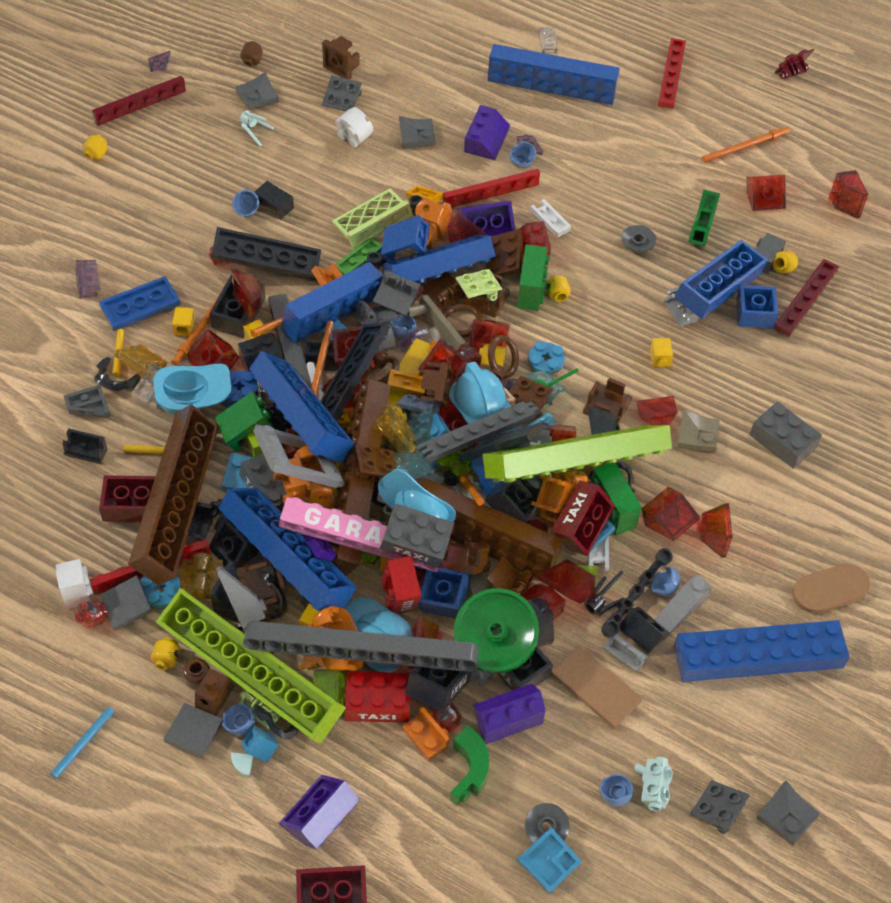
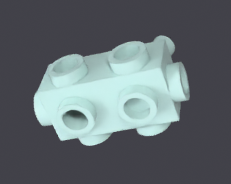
M664 757L647 759L646 767L636 764L634 771L643 775L642 781L644 784L641 801L652 811L659 812L662 809H666L670 798L669 784L673 776L672 768L668 765V759Z

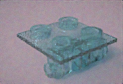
M415 446L394 453L397 469L405 471L414 480L436 472L432 467L434 461L428 463L425 459L426 457H423Z

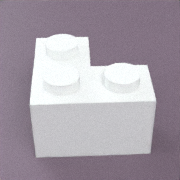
M80 559L57 564L56 576L66 609L84 605V603L87 604V601H91L89 595L93 594L89 582L86 565L82 566Z

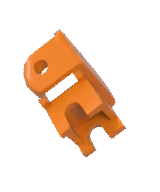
M423 199L417 204L415 213L416 216L420 215L430 225L426 250L435 248L437 242L443 241L451 231L453 211L449 203L444 202L441 205ZM429 208V211L424 212V209Z
M308 445L301 447L295 452L293 459H289L290 464L324 473L318 459L308 450ZM274 472V481L282 480L285 492L287 493L283 495L282 501L284 504L287 497H296L303 499L304 502L309 504H320L323 508L330 509L333 506L335 498L333 487Z
M569 468L566 472L556 473L554 471L552 477L540 476L543 479L537 501H532L531 505L541 508L540 516L547 527H554L579 480L588 482V477L584 472Z
M334 606L326 607L318 612L311 620L312 624L308 625L309 627L358 631L349 612L344 608ZM303 655L305 663L298 666L300 670L307 668L310 671L325 666L326 670L359 671L362 668L363 661Z

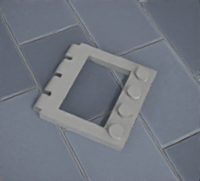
M256 424L253 432L271 471L334 488L344 485V481L334 461H329L320 454L316 457L324 473L290 464L281 443L301 448L307 444L301 441L300 436L275 430L268 425L261 426Z

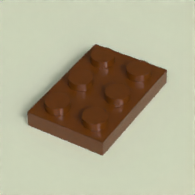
M517 229L492 236L491 240L496 257L490 258L491 261L487 262V269L491 273L503 278L522 273V230Z

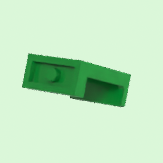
M250 392L215 417L225 443L235 452L242 449L239 440L251 433L256 424L273 426L270 420L272 416L264 407L266 405L264 399L261 396L257 397L253 392Z

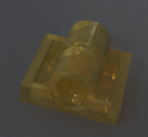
M142 344L117 349L114 355L119 359L120 363L135 371V373L147 381H152L156 372L167 365V362L160 355L151 352Z
M389 404L382 408L384 413L377 418L376 424L385 436L388 437V440L397 452L402 453L409 450L412 453L417 450L414 443L417 439L408 423L403 421V417L397 408L393 410Z
M205 553L195 554L192 559H183L180 588L197 599H211L210 593L219 579L217 567L221 566L224 568V561L213 559L211 555Z

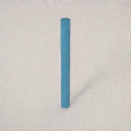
M107 707L52 770L50 775L53 778L57 779L114 714L110 707Z

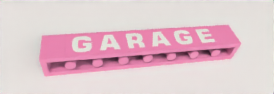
M296 497L286 498L279 527L388 559L403 558V556L380 549L387 528L381 522L364 520L358 515L350 516L338 509H326L320 504H309ZM413 560L416 567L436 573L439 569Z

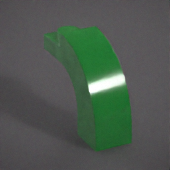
M703 189L697 215L688 240L689 243L706 246L721 193Z
M469 725L453 741V749L466 759L470 769L468 774L450 792V801L456 806L461 801L465 802L472 792L478 796L484 788L488 776L489 753L482 737Z

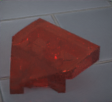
M459 211L448 225L450 243L478 234H486L484 230Z
M674 396L639 400L636 403L641 420L650 425H670L678 413Z

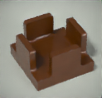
M342 36L332 41L325 39L322 42L323 67L342 78L351 79L352 71L360 64L359 53L355 52L351 55L347 50L352 46V42Z
M492 273L502 287V290L498 291L497 299L494 301L489 300L487 294L472 298L466 296L463 303L473 305L481 313L496 318L510 294V289L507 286H502V276Z
M428 362L427 367L431 370H424L421 388L427 390L426 394L434 396V398L421 396V401L447 408L454 371L449 363Z
M609 378L605 386L596 381L589 392L583 414L588 415L587 407H594L613 413L614 420H618L620 423L632 402V397L624 393L626 387L624 383Z
M451 539L448 542L440 568L471 575L490 570L491 561H487L489 547H484L482 543L469 540L464 541L463 547L456 546V540Z
M269 560L235 569L238 580L255 593L258 600L263 599L265 605L277 602L279 596L276 590L267 585L268 582L261 578L263 571L277 577L276 585L285 594L282 574L274 568Z

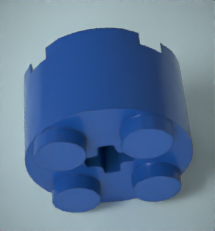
M230 371L231 393L222 402L224 407L229 408L250 392H253L257 397L259 396L258 383L253 378L254 374L252 372Z

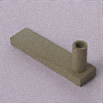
M421 296L419 304L411 306L405 317L422 315L434 332L438 334L444 344L449 343L450 348L454 349L456 353L455 358L460 357L463 347L465 348L466 342L429 296Z

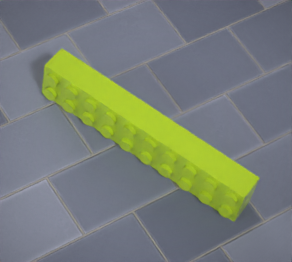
M645 425L482 455L485 478H493L494 482L516 481V478L529 479L537 474L538 476L550 475V472L553 471L556 473L566 472L569 468L582 469L585 465L598 466L601 465V462L614 463L617 462V459L630 460L633 459V456L646 457L649 456V453L662 454L665 453V449L672 448L669 425Z
M181 588L156 621L158 625L312 740L320 744L346 709L345 706L271 652L247 649L243 645L245 633Z

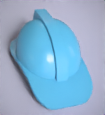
M476 362L466 364L465 373L460 376L450 389L449 398L467 424L511 407L498 377L486 369H480ZM515 427L508 429L504 432H501L499 434H496L494 436L515 430Z
M212 364L206 366H168L160 369L154 375V393L157 409H163L167 413L175 415L176 412L190 404L200 409L223 402L231 393L229 368L224 364Z
M394 469L382 477L378 483L381 497L392 510L396 503L451 522L456 518V512L451 505L425 490L408 473L401 469Z
M367 597L357 598L344 608L353 618L359 632L415 637L410 625L403 617L391 612L374 599ZM365 661L372 669L378 672H394L401 666Z

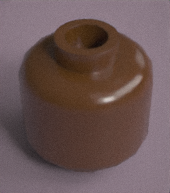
M255 41L247 42L242 48L240 58L247 66L258 65L263 55V49Z
M194 658L189 660L183 667L184 681L189 688L197 690L210 669L209 664L205 660Z

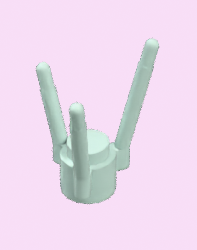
M244 111L240 116V122L243 123L241 127L261 147L262 144L248 127H254L257 123L271 130H274V127L260 121H266V118L249 111Z

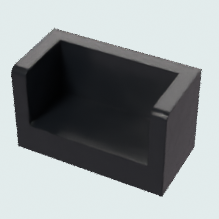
M266 181L254 191L258 195L260 203L265 201L277 209L279 219H282L294 209L293 196L269 181Z
M197 502L185 545H190L198 540H205L214 519L211 516L213 511L212 505Z

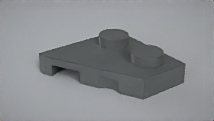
M101 385L63 395L69 414L111 417Z

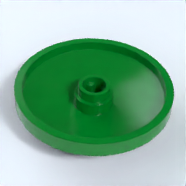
M487 589L473 595L460 608L454 624L455 641L470 642L478 646L477 669L489 673H503L518 668L533 654L538 643L539 624L534 609L521 595L507 589Z

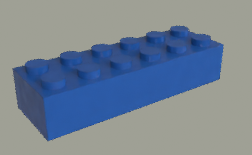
M478 234L426 250V253L421 255L415 253L382 263L384 273L389 271L413 282L421 283L426 281L425 278L427 277L437 278L442 276L441 273L447 271L448 273H454L460 267L470 268L476 262L486 263L491 261L490 258L496 256L491 236Z
M741 239L683 281L674 298L699 318L703 319L738 292L740 285H748L759 277L769 260Z
M368 262L286 304L281 330L294 343H297L314 333L320 332L326 327L327 321L334 323L348 317L351 313L357 311V304L360 301L366 302L367 305L373 304V300L382 283L383 275Z

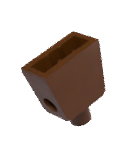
M209 669L195 691V707L217 716L234 688L230 678L220 672Z

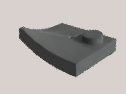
M266 72L245 84L236 86V93L249 110L279 102V97L273 89Z
M399 116L403 149L436 145L432 119H412Z
M785 780L770 801L758 813L757 819L793 846L818 818L819 812L810 806Z

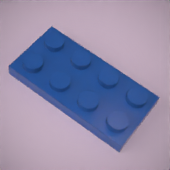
M166 276L99 301V306L113 331L181 305L179 297Z

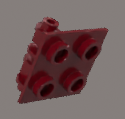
M805 49L797 55H788L785 57V61L778 65L779 67L775 73L780 72L779 77L787 79L807 72L809 65L805 63V60L814 49Z

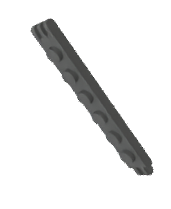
M523 401L421 443L416 449L430 463L530 421L536 417L540 409L532 401L529 403Z

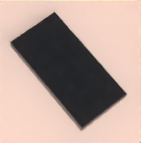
M536 423L493 436L470 445L459 454L460 460L467 461L483 456L482 454L497 452L528 443L544 429L542 423Z

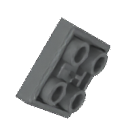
M138 576L100 594L112 628L115 631L152 612Z
M184 703L165 735L164 742L203 759L219 731L223 719Z

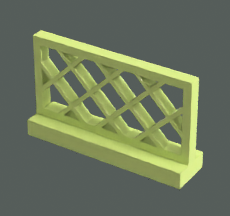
M390 188L332 220V222L349 240L352 248L356 249L370 237L375 238L384 233L385 227L407 220L413 215L409 203L406 200L403 201ZM388 196L392 197L391 200H384ZM372 205H377L376 208H369ZM388 205V208H381V206ZM358 213H363L362 216H355ZM367 213H374L373 216H366ZM343 221H348L347 224H340ZM359 221V224H352V222Z

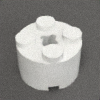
M356 107L350 108L335 121L338 137L341 140L346 139L349 141L353 148H356L373 133L372 123L370 121L367 122L365 119L366 115Z

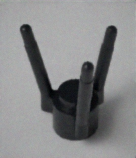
M622 570L598 594L597 592L607 579L604 576L585 600L584 605L591 614L596 615L599 613L602 615L606 610L618 605L624 599L621 598L604 606L606 601L603 595L624 573Z

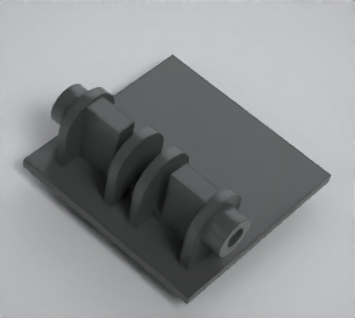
M331 75L322 105L342 111L355 107L357 97L361 96L362 90H360L362 82Z
M387 271L383 275L382 283L373 302L407 316L420 284Z
M360 301L357 304L358 313L354 314L362 326L372 323H389L399 318L395 311L383 306L371 309L364 301Z
M711 780L690 815L717 825L718 832L725 834L730 831L731 825L736 821V817L739 816L743 806L746 805L750 794Z

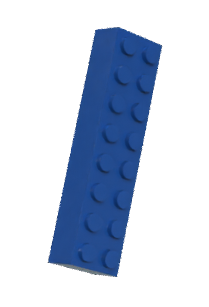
M493 44L489 56L488 81L613 105L620 67Z
M261 351L249 368L254 374L253 378L260 382L261 388L269 394V399L276 403V408L285 415L284 418L292 424V429L301 436V441L308 445V450L316 456L320 454L329 461L335 460L342 463L353 447V441L289 362Z
M257 487L227 490L219 506L221 512L273 564L274 568L286 577V580L298 590L299 594L311 603L314 609L321 611L329 606L340 608L347 606L357 587L330 560L317 558L301 533L279 527L282 512Z
M840 620L679 633L674 643L682 682L841 669L845 667L850 658Z

